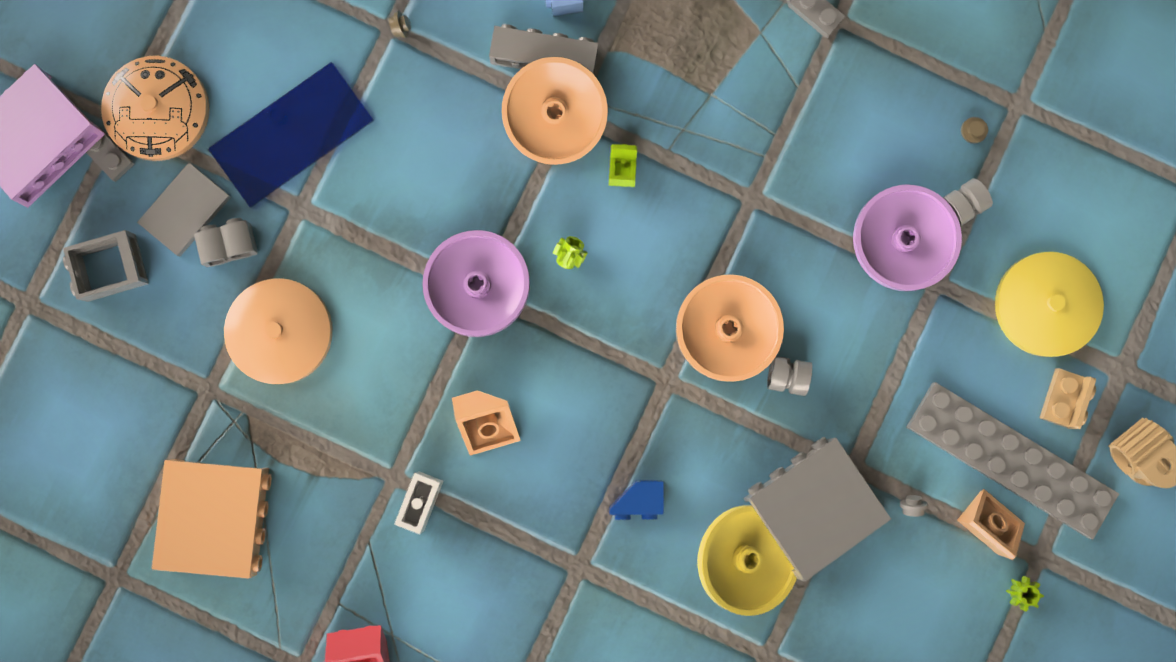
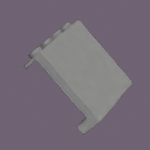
M826 437L817 440L811 445L813 450L807 454L801 452L790 460L792 462L790 466L785 469L780 467L769 475L770 480L764 484L761 482L756 483L747 490L749 495L743 498L745 502L751 503L794 567L791 571L798 580L807 581L891 520L837 438L826 439Z

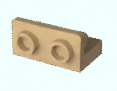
M1060 368L1055 369L1039 418L1068 429H1080L1088 418L1087 407L1089 401L1093 399L1096 393V378L1083 377Z

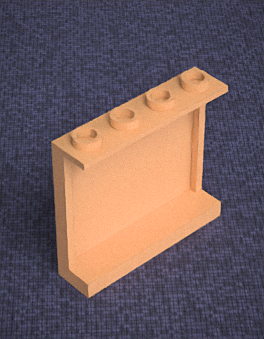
M178 459L165 460L152 570L251 578L257 575V572L261 570L263 561L262 555H259L260 544L264 543L266 534L265 528H262L263 517L267 516L269 507L268 501H265L266 490L269 491L272 480L271 475L268 474L269 468L197 463Z

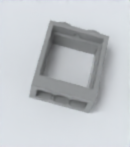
M124 230L63 248L65 254L63 263L66 270L69 271L72 281L70 282V290L78 300L89 302L149 284L136 234ZM118 246L127 280L91 290L83 256Z

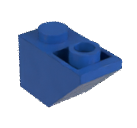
M635 480L609 507V515H615V520H630L631 515H641V519L644 520L658 519V515H664L663 481Z

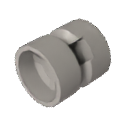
M975 178L963 184L958 191L954 190L943 197L957 215L960 226L973 219L974 214L979 215L992 207L993 204L992 197L987 188Z
M776 356L770 364L767 389L780 392L788 389L790 394L806 396L811 383L812 363L800 360L791 363L789 358Z

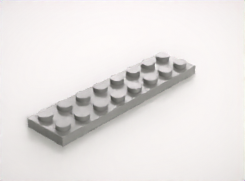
M936 382L931 384L906 427L1088 539H1094L1119 495L1116 491Z

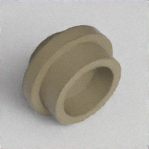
M400 11L395 12L394 16L389 17V25L395 37L401 36L402 38L408 37L411 30L408 17Z
M979 117L967 119L961 127L962 137L967 142L973 144L983 141L988 134L986 122Z

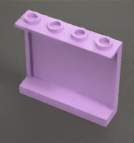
M36 64L25 71L0 96V187L12 200L27 208L105 135L98 126L89 121L51 80L52 76Z

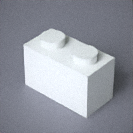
M420 471L414 473L394 525L418 534L424 532L443 480Z

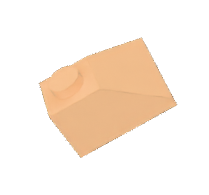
M478 390L452 398L455 420L470 456L521 441L506 400Z

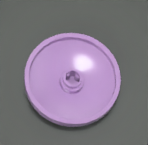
M898 185L878 193L862 208L854 226L853 245L861 267L877 283L893 290L916 291L939 282L951 271L961 250V227L952 207L939 194L917 185Z
M466 231L448 238L432 253L423 274V294L429 310L443 326L463 336L484 337L504 330L519 317L529 297L530 276L521 253L507 239L488 231Z

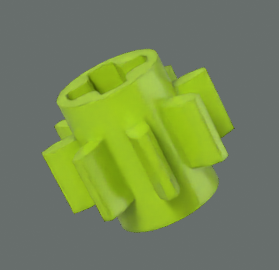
M573 236L567 237L566 240L561 238L552 252L558 255L556 258L558 265L565 269H573L574 266L580 268L588 252L583 250L584 243Z
M1022 576L1021 581L1012 579L1011 588L1006 590L1012 597L1009 603L1014 606L1020 604V609L1026 612L1029 606L1039 608L1037 603L1040 598L1044 597L1038 590L1041 584L1035 581L1030 583V578ZM1028 591L1027 595L1022 596L1023 592Z

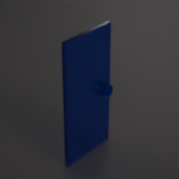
M330 62L213 144L208 150L251 208L374 120L334 64Z

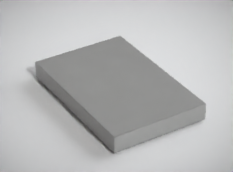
M188 163L137 223L175 255L180 257L195 240L194 234L200 232L201 227L207 226L231 196L195 166Z

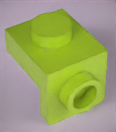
M626 144L611 145L609 186L635 187L637 146Z

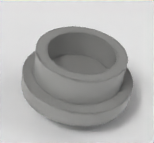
M908 495L906 499L900 501V507L903 509V514L917 517L925 514L928 503L922 500L921 496Z

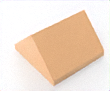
M983 489L957 521L996 554L1014 559L1025 523Z

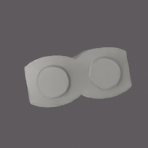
M242 218L227 220L226 225L221 227L216 225L203 226L200 228V232L194 234L201 265L205 267H213L258 254L251 224L246 220H242Z

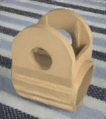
M1141 418L1110 443V453L1114 462L1136 483L1160 488L1176 486L1175 441L1160 425L1147 418Z

